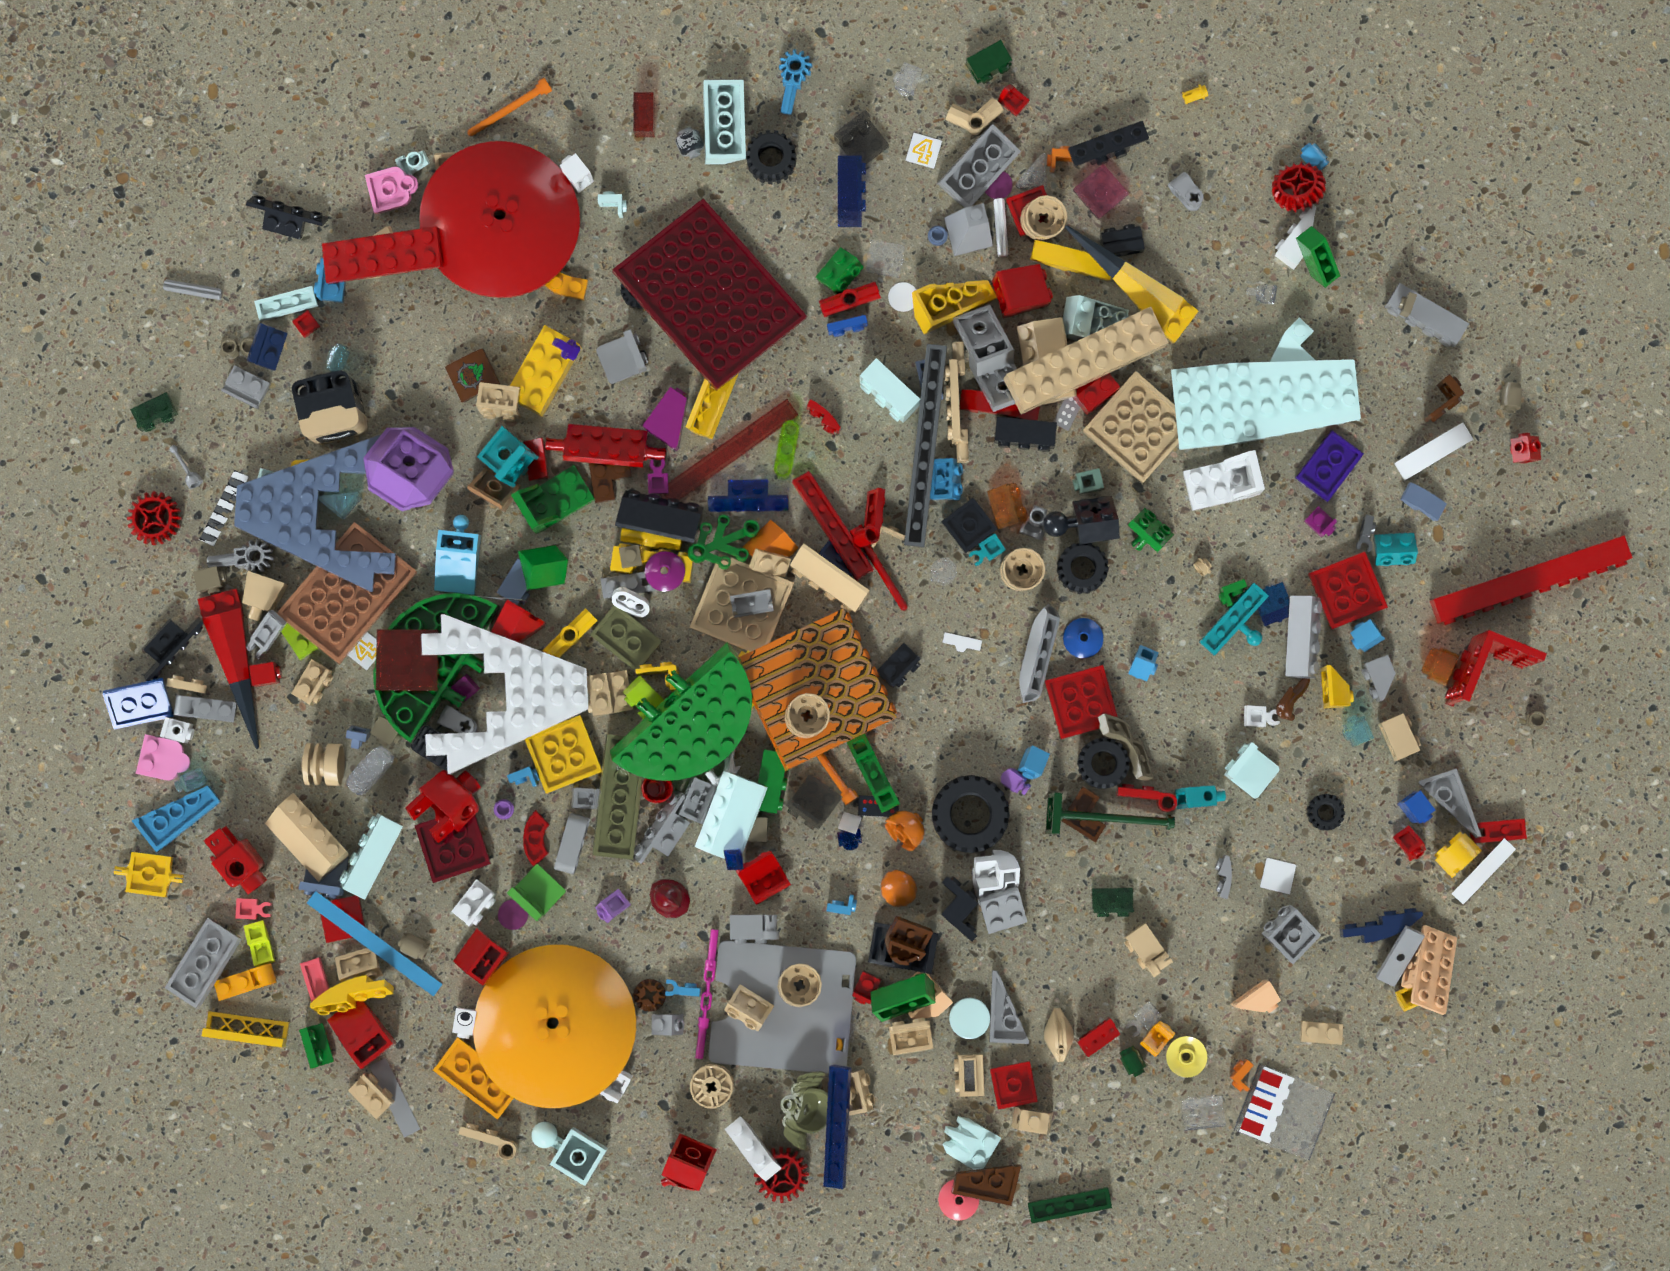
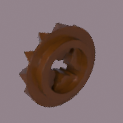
M654 979L641 981L635 987L633 993L635 1004L641 1010L647 1012L658 1010L666 999L665 988L659 981ZM645 987L650 992H658L653 996L654 1004L649 999H641L646 995Z

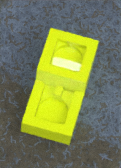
M262 920L245 925L244 931L247 945L250 946L254 966L259 967L275 962L265 922Z

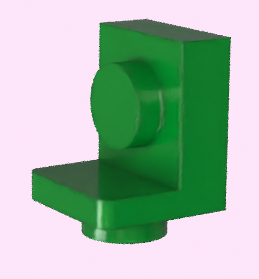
M1245 579L1219 589L1221 593L1218 596L1222 605L1225 604L1227 608L1233 605L1229 594H1232V597L1244 593L1243 589L1247 587Z

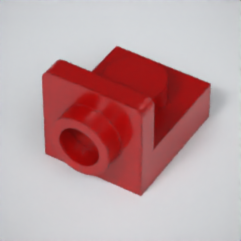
M1409 825L1393 836V840L1403 850L1409 861L1418 859L1424 854L1426 850L1424 842Z
M863 970L852 994L855 997L854 1000L864 1005L866 1003L871 1004L870 992L877 990L881 978Z

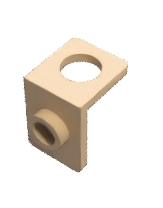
M889 525L888 528L882 526L880 529V535L882 532H885L903 541L905 540V535L899 533L900 530ZM877 542L872 544V549H875Z

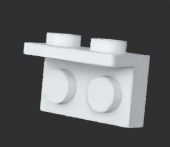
M476 879L451 912L463 920L469 927L473 924L476 926L483 918L481 913L485 908L489 910L495 903L494 897L496 893Z

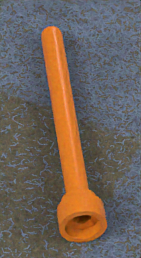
M540 79L537 81L538 84L535 85L534 89L468 129L467 134L474 136L539 94L542 96L552 92L546 79Z
M825 754L816 756L841 791L840 795L842 796L841 800L843 803L848 805L859 796L856 791L846 786Z

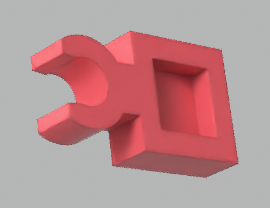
M237 898L235 919H257V914H260L262 917H271L272 914H266L264 908L265 906H272V903L263 902L258 905V899Z

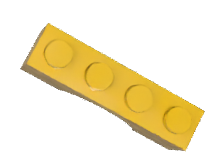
M619 543V546H613L610 566L612 572L632 574L636 567H638L622 568L619 548L631 545ZM640 546L642 563L647 562L651 556L658 552H671L665 549H659L658 552L650 551L651 548ZM679 552L677 556L681 558L685 566V577L682 582L691 583L694 562L689 559L688 553Z

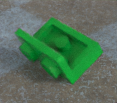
M840 247L815 278L837 295L847 289L855 277L859 275L863 265L854 255Z

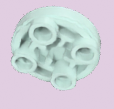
M963 998L957 1001L951 1008L949 1022L957 1035L966 1039H974L984 1034L990 1023V1014L986 1005L980 1000Z

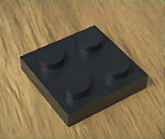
M971 498L941 521L965 554L997 531V527L974 498Z

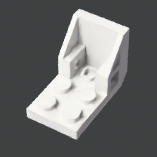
M1255 450L1228 458L1221 463L1183 471L1192 511L1260 495L1265 490Z

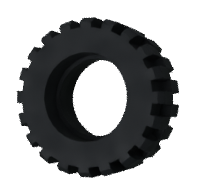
M960 776L949 781L938 792L932 806V822L936 833L949 847L960 852L975 853L992 847L1002 838L1008 827L1010 812L1005 794L994 782L982 776ZM966 795H975L982 798L989 808L990 817L987 825L976 833L962 832L952 821L951 811L954 803Z

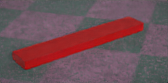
M808 471L793 479L792 484L854 579L857 581L873 572V567L860 547L855 544L849 530L811 472Z

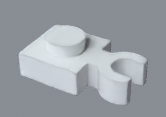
M1244 706V726L1266 727V722L1274 726L1280 724V721L1272 719V715L1277 714L1276 710L1266 712V706Z

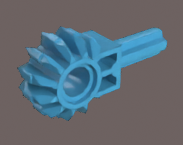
M793 49V55H790L787 51L785 53L787 58H780V62L783 64L779 65V70L783 71L781 76L783 77L782 82L785 87L780 111L785 115L792 114L797 89L801 90L802 82L806 81L805 75L810 76L811 71L809 69L813 67L812 63L809 62L810 56L804 57V51H800L798 55L796 49ZM793 63L801 65L798 70H792L790 66Z

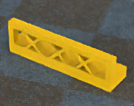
M738 374L717 391L712 386L709 387L710 383L704 379L685 426L687 429L697 435L713 439Z
M208 1011L206 1028L202 1029L201 1036L282 1048L286 1047L290 1022ZM213 1016L220 1017L225 1025L219 1029L211 1028ZM236 1019L241 1020L245 1026L239 1032L234 1031L230 1025ZM259 1022L265 1030L260 1034H254L250 1026ZM275 1025L284 1026L282 1038L275 1037L270 1029Z

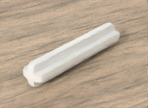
M997 198L994 199L998 257H1007L1009 253L1005 200Z

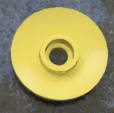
M1183 1036L1175 1039L1169 1045L1166 1060L1172 1072L1178 1076L1188 1078L1198 1075L1205 1068L1207 1052L1204 1045L1198 1039ZM1184 1053L1189 1054L1188 1060H1183L1182 1055Z

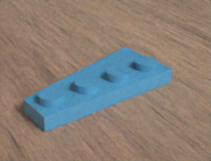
M206 786L177 801H173L166 806L136 818L132 822L155 852H159L222 801L210 786Z

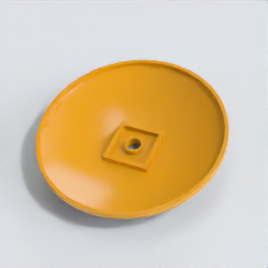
M570 945L539 946L519 953L509 959L488 980L480 994L475 1009L477 1012L473 1029L474 1044L485 1072L509 1096L536 1107H571L599 1095L621 1074L630 1058L635 1043L636 1012L632 996L618 972L601 957L585 949ZM551 1018L558 1019L559 1024L555 1029H550L547 1026V1022Z

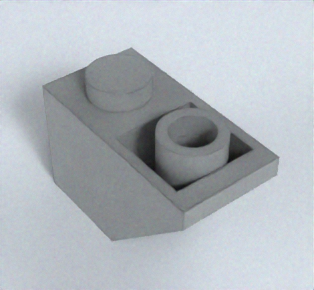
M1388 655L1363 664V669H1361L1364 679L1368 680L1371 686L1369 688L1370 695L1377 702L1385 699L1396 674Z

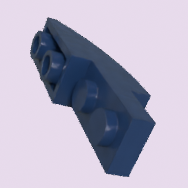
M1416 908L1404 909V913L1396 914V910L1384 911V916H1379L1378 925L1377 921L1365 922V926L1357 927V923L1345 924L1344 929H1339L1340 937L1361 936L1362 943L1383 940L1402 932L1405 925L1410 927L1423 916V911H1417Z

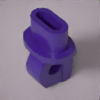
M555 337L552 343L553 346L562 350V358H569L572 361L576 359L581 349L580 346L576 345V341L572 339L564 342Z

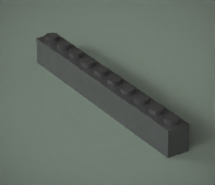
M927 344L904 541L905 546L925 548L947 346Z

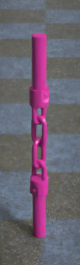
M711 929L708 957L705 961L704 980L706 981V989L701 995L700 1002L703 1014L702 1017L698 1018L699 1030L695 1055L697 1059H703L706 1031L710 1019L706 1016L712 1003V994L709 991L710 983L715 978L717 962L715 958L719 930ZM707 971H712V978H707ZM704 995L706 997L709 996L708 1007L706 1005L703 1007Z

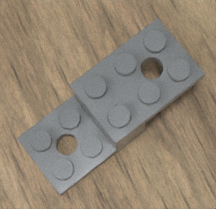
M987 305L954 317L953 323L969 352V367L992 411L994 412L1016 404L1009 389L1000 390L998 388L1001 385H1006L1003 379L1006 374L1017 368L1014 364V349L991 306ZM977 326H981L985 329L982 331H976L974 328Z

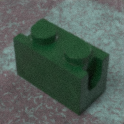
M999 40L966 59V66L977 84L981 82L985 84L992 80L995 74H1003L1010 70L1013 60L1003 42Z

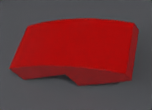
M810 399L807 404L809 414L816 418L823 417L821 425L824 426V431L830 434H839L841 427L835 418L824 407Z

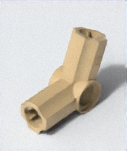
M993 97L976 113L952 104L945 120L968 130L972 135H979L993 120L1004 112V109ZM977 120L981 123V126L975 128L971 125V122Z

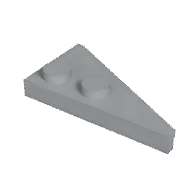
M1457 769L1419 781V784L1475 838L1481 837Z
M992 970L989 1042L1029 1044L1028 1037L997 970Z

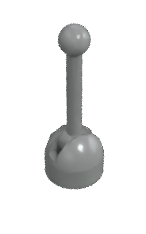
M170 446V452L175 454L187 473L185 482L188 488L194 489L203 483L201 476L196 472H190L177 452V446Z

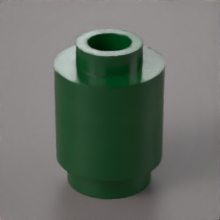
M1134 1045L1119 1052L1121 1055L1120 1060L1128 1075L1133 1074L1136 1077L1145 1072L1144 1068L1147 1065Z

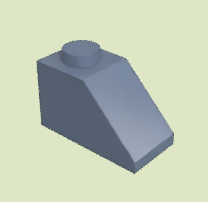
M517 559L496 593L504 598L527 601L530 597V594H528L530 590L527 591L520 559ZM511 601L518 606L526 603L525 601Z

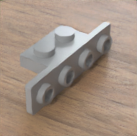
M677 789L667 799L663 809L657 813L656 820L646 830L640 844L634 848L633 858L641 864L652 847L669 856L690 824L689 821L675 813L686 797Z

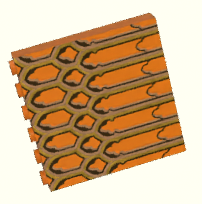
M844 608L740 656L750 683L752 703L785 771L897 718L895 715L897 713L896 708L892 702L889 703L886 697L888 692L885 686L880 684L878 671L875 666H871L869 662L870 655L866 648L863 649L860 643L861 636L857 630L854 631L851 625L853 623L852 618L848 612H845ZM805 693L816 694L827 703L830 711V718L826 728L811 738H800L792 734L784 720L788 704L797 696ZM807 711L804 714H801V716L804 717L805 722L808 719H811V717L808 716L809 712Z

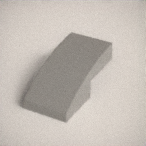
M572 788L571 808L597 809L600 789Z

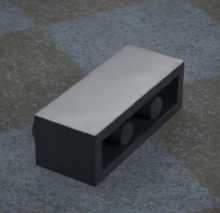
M997 417L994 443L1002 448H1010V445L1018 446V449L1030 450V447L1038 448V451L1050 452V449L1055 447L1057 422Z

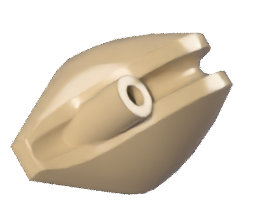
M1053 1008L1044 1030V1040L1057 1062L1065 1061L1074 1040V1030L1061 1008Z

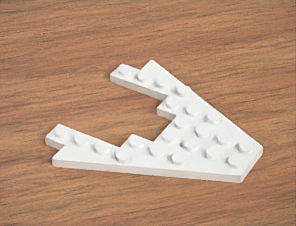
M441 614V633L421 634L422 655L483 653L484 673H505L506 711L486 712L487 732L425 735L426 756L447 755V774H452L588 710L587 671L584 667L445 614Z

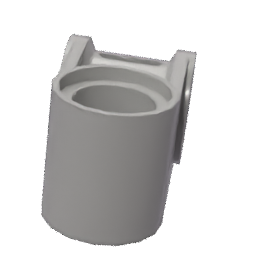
M1182 172L1168 183L1170 191L1182 202L1186 209L1196 211L1201 207L1204 198L1203 193L1186 172ZM1190 198H1192V199L1197 198V202H1196V201H1192V202H1191V201H1190Z
M448 705L444 707L437 721L442 726L458 733H475L478 729L473 719ZM464 723H469V726H471L470 730H465L463 727Z

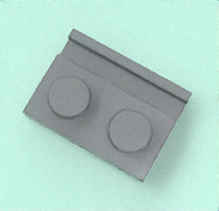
M234 365L221 391L258 409L271 384Z

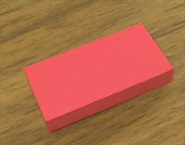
M320 957L300 963L311 1002L330 989Z

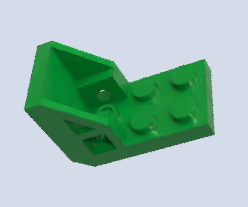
M574 465L540 486L535 484L511 494L529 526L536 534L547 530L595 500Z

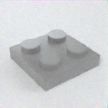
M1017 886L978 898L988 934L1027 923Z

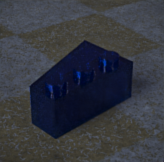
M838 156V227H862V212H866V200H862V193H866V181H862V175H866V163H862V156Z

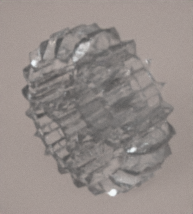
M383 746L374 748L349 775L346 782L349 790L358 796L370 791L391 767L394 756Z

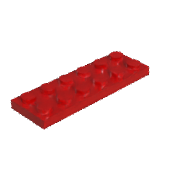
M437 226L322 243L327 284L443 267L439 228Z

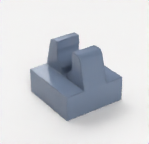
M351 725L346 733V738L352 739L351 748L359 749L362 743L369 739L371 729Z

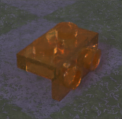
M1016 483L1005 484L987 491L998 529L1027 521V511L1022 504L1021 491Z

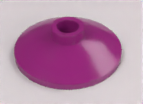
M668 551L658 552L647 561L645 577L654 589L664 592L671 591L682 583L685 577V566L681 558L676 554ZM667 567L668 573L662 574L661 568Z

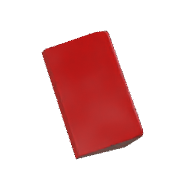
M543 437L524 441V444L539 456L537 460L534 459L527 467L529 469V481L548 479Z

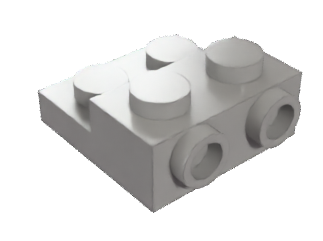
M1289 904L1288 907L1283 906L1278 911L1279 916L1274 921H1269L1264 925V931L1261 934L1290 963L1294 964L1321 934L1296 908Z

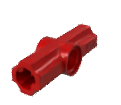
M872 282L854 289H846L840 294L819 300V304L825 318L846 310H853L857 306L881 299L876 282ZM846 296H853L855 301L852 304L846 303L844 301Z

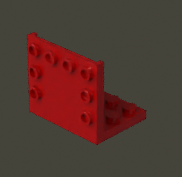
M1491 630L1473 636L1467 650L1464 649L1461 654L1460 661H1462L1460 669L1457 668L1453 674L1452 679L1455 681L1453 686L1449 687L1446 692V704L1454 707L1455 703L1461 701L1470 702L1489 653L1493 654L1492 657L1497 660L1504 661L1506 659L1511 661L1512 666L1520 669L1543 662L1547 653Z

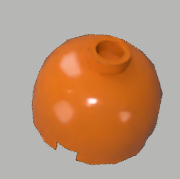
M905 810L898 811L885 821L887 822L885 828L895 842L899 839L903 843L901 847L908 851H913L924 838L923 819L917 813L913 814Z

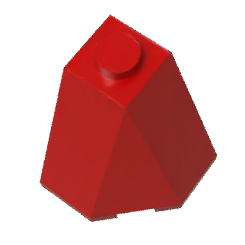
M507 600L491 632L522 643L544 628L547 623Z

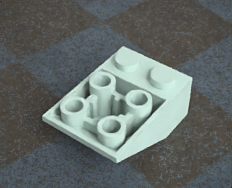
M1081 295L1066 297L1063 314L1066 338L1078 341L1127 318L1129 310Z

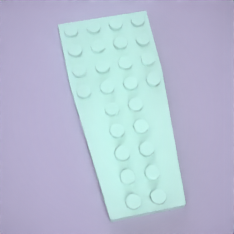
M1353 359L1227 363L1171 370L1179 450L1240 444L1267 437L1282 436L1293 432L1297 433L1314 428L1318 429L1335 424L1359 421L1361 419L1355 361Z

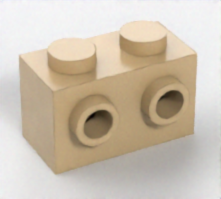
M1404 713L1378 724L1394 761L1420 751L1419 746H1421L1419 738L1417 735H1413L1410 729L1412 723L1408 716L1405 717Z

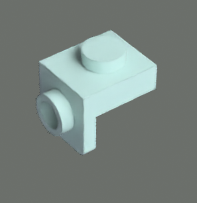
M611 191L598 194V204L600 207H618V216L623 218V212H627V200H623L622 194H615V192Z

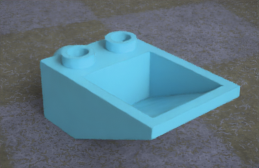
M457 515L453 520L456 532L438 530L434 590L475 595L481 535L464 533V530L469 526V519L465 515ZM449 538L454 540V544L451 546L447 544ZM470 540L473 541L472 548L467 546V542Z

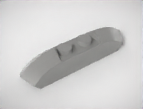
M1047 604L1037 615L1030 631L1019 678L1020 694L1023 703L1035 701L1042 693L1060 621L1058 612L1050 604Z

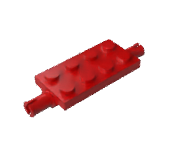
M568 424L566 438H546L545 450L563 451L564 461L643 468L644 461H647V459H664L665 461L666 448H654L647 445L648 431Z

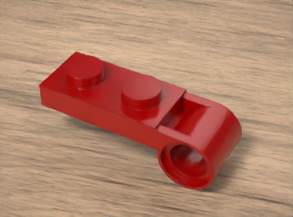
M878 487L867 492L864 528L857 530L853 536L855 544L859 547L874 544L880 538V529L884 520L885 489Z
M1122 784V787H1117L1116 796L1157 800V806L1163 812L1172 811L1177 806V798L1173 794L1154 791V787L1142 786V789H1134V785ZM1164 797L1171 798L1172 806L1170 808H1165L1162 805Z

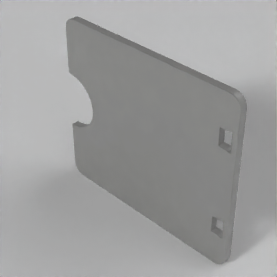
M723 941L718 948L715 981L725 983L734 993L741 984L773 1004L774 1007L759 1031L747 1028L742 1021L733 1019L730 1016L721 1021H712L709 1059L713 1063L807 1072L821 1071L829 1074L844 1073L847 1067L856 966L855 955L847 951L758 943L735 944V941ZM799 963L806 964L814 968L820 975L822 982L821 993L817 1000L810 1005L803 1007L790 1006L779 995L777 988L778 979L789 966ZM842 975H850L848 988L841 987ZM801 980L797 983L794 982L796 991L804 989ZM837 1038H844L843 1051L836 1050Z

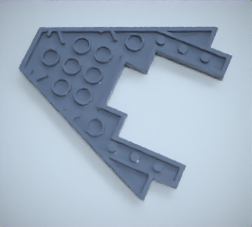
M381 435L238 485L234 526L369 592H373L374 574H395L396 554L335 550L337 532L336 530H317L319 491L339 492L340 473L366 474L363 461L364 456Z

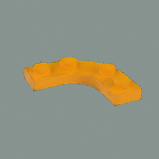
M560 272L545 286L560 296L584 301L588 280L567 276Z

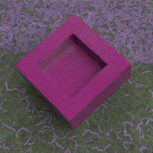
M466 673L451 686V689L465 696L466 701L480 687Z

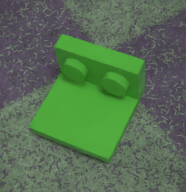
M536 864L507 894L532 918L539 921L566 893V890L539 864Z

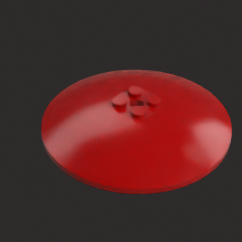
M489 141L478 143L452 155L430 178L420 205V229L434 226L439 228L443 267L438 268L439 271L460 288L485 297L511 298L531 293L543 287L554 279L566 266L574 252L579 236L580 211L578 200L566 175L557 164L541 152L514 142ZM497 210H502L506 216L498 220L494 217V213Z

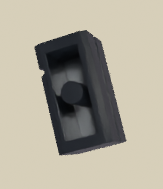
M1135 224L1125 225L1120 230H1116L1114 227L1103 230L1104 233L1100 234L1101 246L1118 257L1143 253L1145 250L1141 227H1135Z

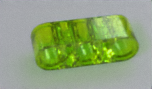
M793 420L784 422L781 427L774 463L775 475L781 480L788 479L793 471L800 435L799 425ZM788 426H793L796 428V432L793 435H788L785 433V429ZM786 445L791 446L793 449L788 455L781 452V449ZM786 465L789 470L786 474H780L777 471L778 467Z

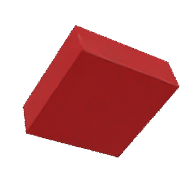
M309 310L292 321L304 338L321 327Z

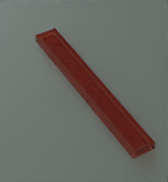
M785 399L668 483V493L659 494L660 497L681 500L798 417L799 414L788 399Z

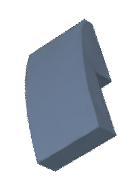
M1411 482L1408 483L1400 498L1401 501L1413 510H1420L1433 521L1439 520L1447 503L1434 494Z

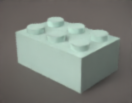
M877 358L860 375L861 389L868 395L872 393L876 398L875 402L882 408L887 407L890 411V416L897 422L900 420L904 423L920 406V398Z

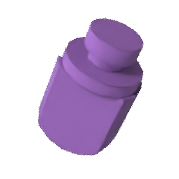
M1009 768L1002 773L1001 783L1012 792L1018 793L1021 790V793L1025 795L1031 787L1030 784H1025L1027 778L1014 768Z

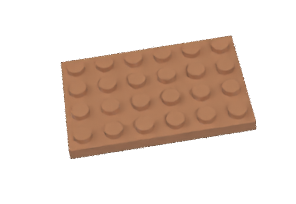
M355 522L338 540L335 549L339 551L393 553ZM396 555L395 574H374L373 592H369L316 566L277 614L340 665L417 574V571Z

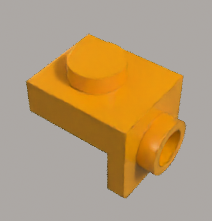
M1159 1021L1152 1026L1140 1042V1045L1156 1057L1175 1035V1032L1171 1030L1168 1024Z

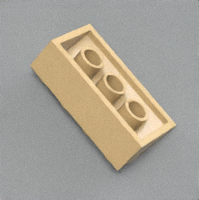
M1063 317L1033 321L1017 326L1024 366L1067 346ZM1076 389L1043 405L1077 396Z
M804 543L790 564V567L793 569L791 572L800 579L802 576L809 580L808 585L815 590L820 588L826 592L824 594L826 598L832 602L835 600L842 604L840 607L844 608L849 614L851 611L856 614L870 594V590Z
M294 793L277 806L265 823L318 882L323 880L350 856L345 848Z

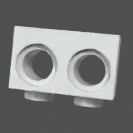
M576 153L573 156L568 155L562 160L561 170L577 193H580L594 182L590 171Z

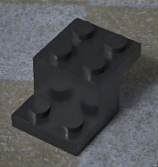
M946 876L941 883L955 894L956 897L940 915L973 942L977 937L974 933L977 929L969 922L964 924L963 920L977 906L978 903L975 901L977 897L970 890L966 892L960 888L962 883L954 876L951 878Z
M875 922L868 959L869 963L932 974L938 933L932 934L924 949L926 954L920 961L915 960L910 962L909 965H900L891 959L885 945V936L891 925Z

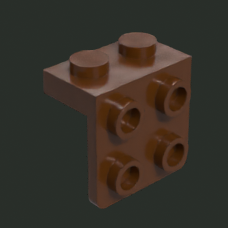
M1449 374L1436 385L1448 401L1424 419L1426 423L1429 420L1435 422L1446 413L1445 408L1451 410L1462 401L1460 397L1464 394V391L1460 387V381L1455 376L1452 377Z

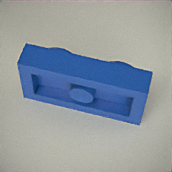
M866 315L827 324L828 334L839 337L844 335L846 331H862L864 327L868 326Z

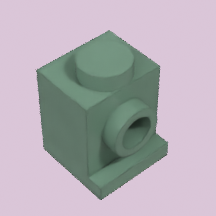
M1100 468L1076 473L1075 479L1072 480L1074 491H1079V495L1104 489ZM1089 480L1091 485L1086 487L1083 481Z

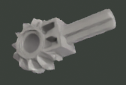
M257 539L255 543L249 540V547L243 545L242 548H235L234 553L208 556L207 565L209 568L235 565L239 569L247 571L251 569L253 573H257L259 569L263 573L265 572L264 566L271 567L267 563L268 560H274V557L269 556L273 549L268 548L269 544L267 542L262 544L260 539ZM259 551L261 554L260 559L253 561V554Z

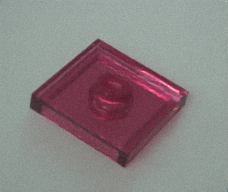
M1104 164L1073 189V192L1098 220L1129 195L1127 190Z

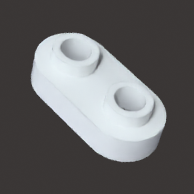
M619 587L613 591L612 603L617 608L635 617H644L649 613L650 604L645 597L625 587Z

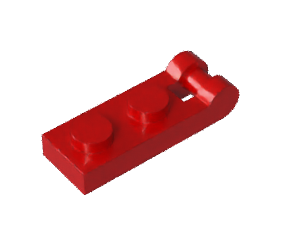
M1525 818L1480 822L1477 825L1479 829L1483 828L1484 837L1475 838L1470 833V838L1474 843L1502 841L1504 838L1507 841L1527 839Z

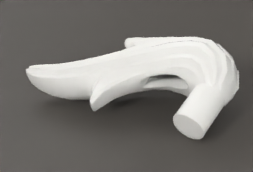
M736 748L724 759L723 771L737 774L741 766H735L734 762ZM710 769L705 775L712 785L718 787L722 774L717 777Z

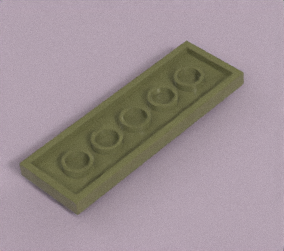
M606 734L592 855L633 860L643 777L626 771L611 760L610 749L625 736Z

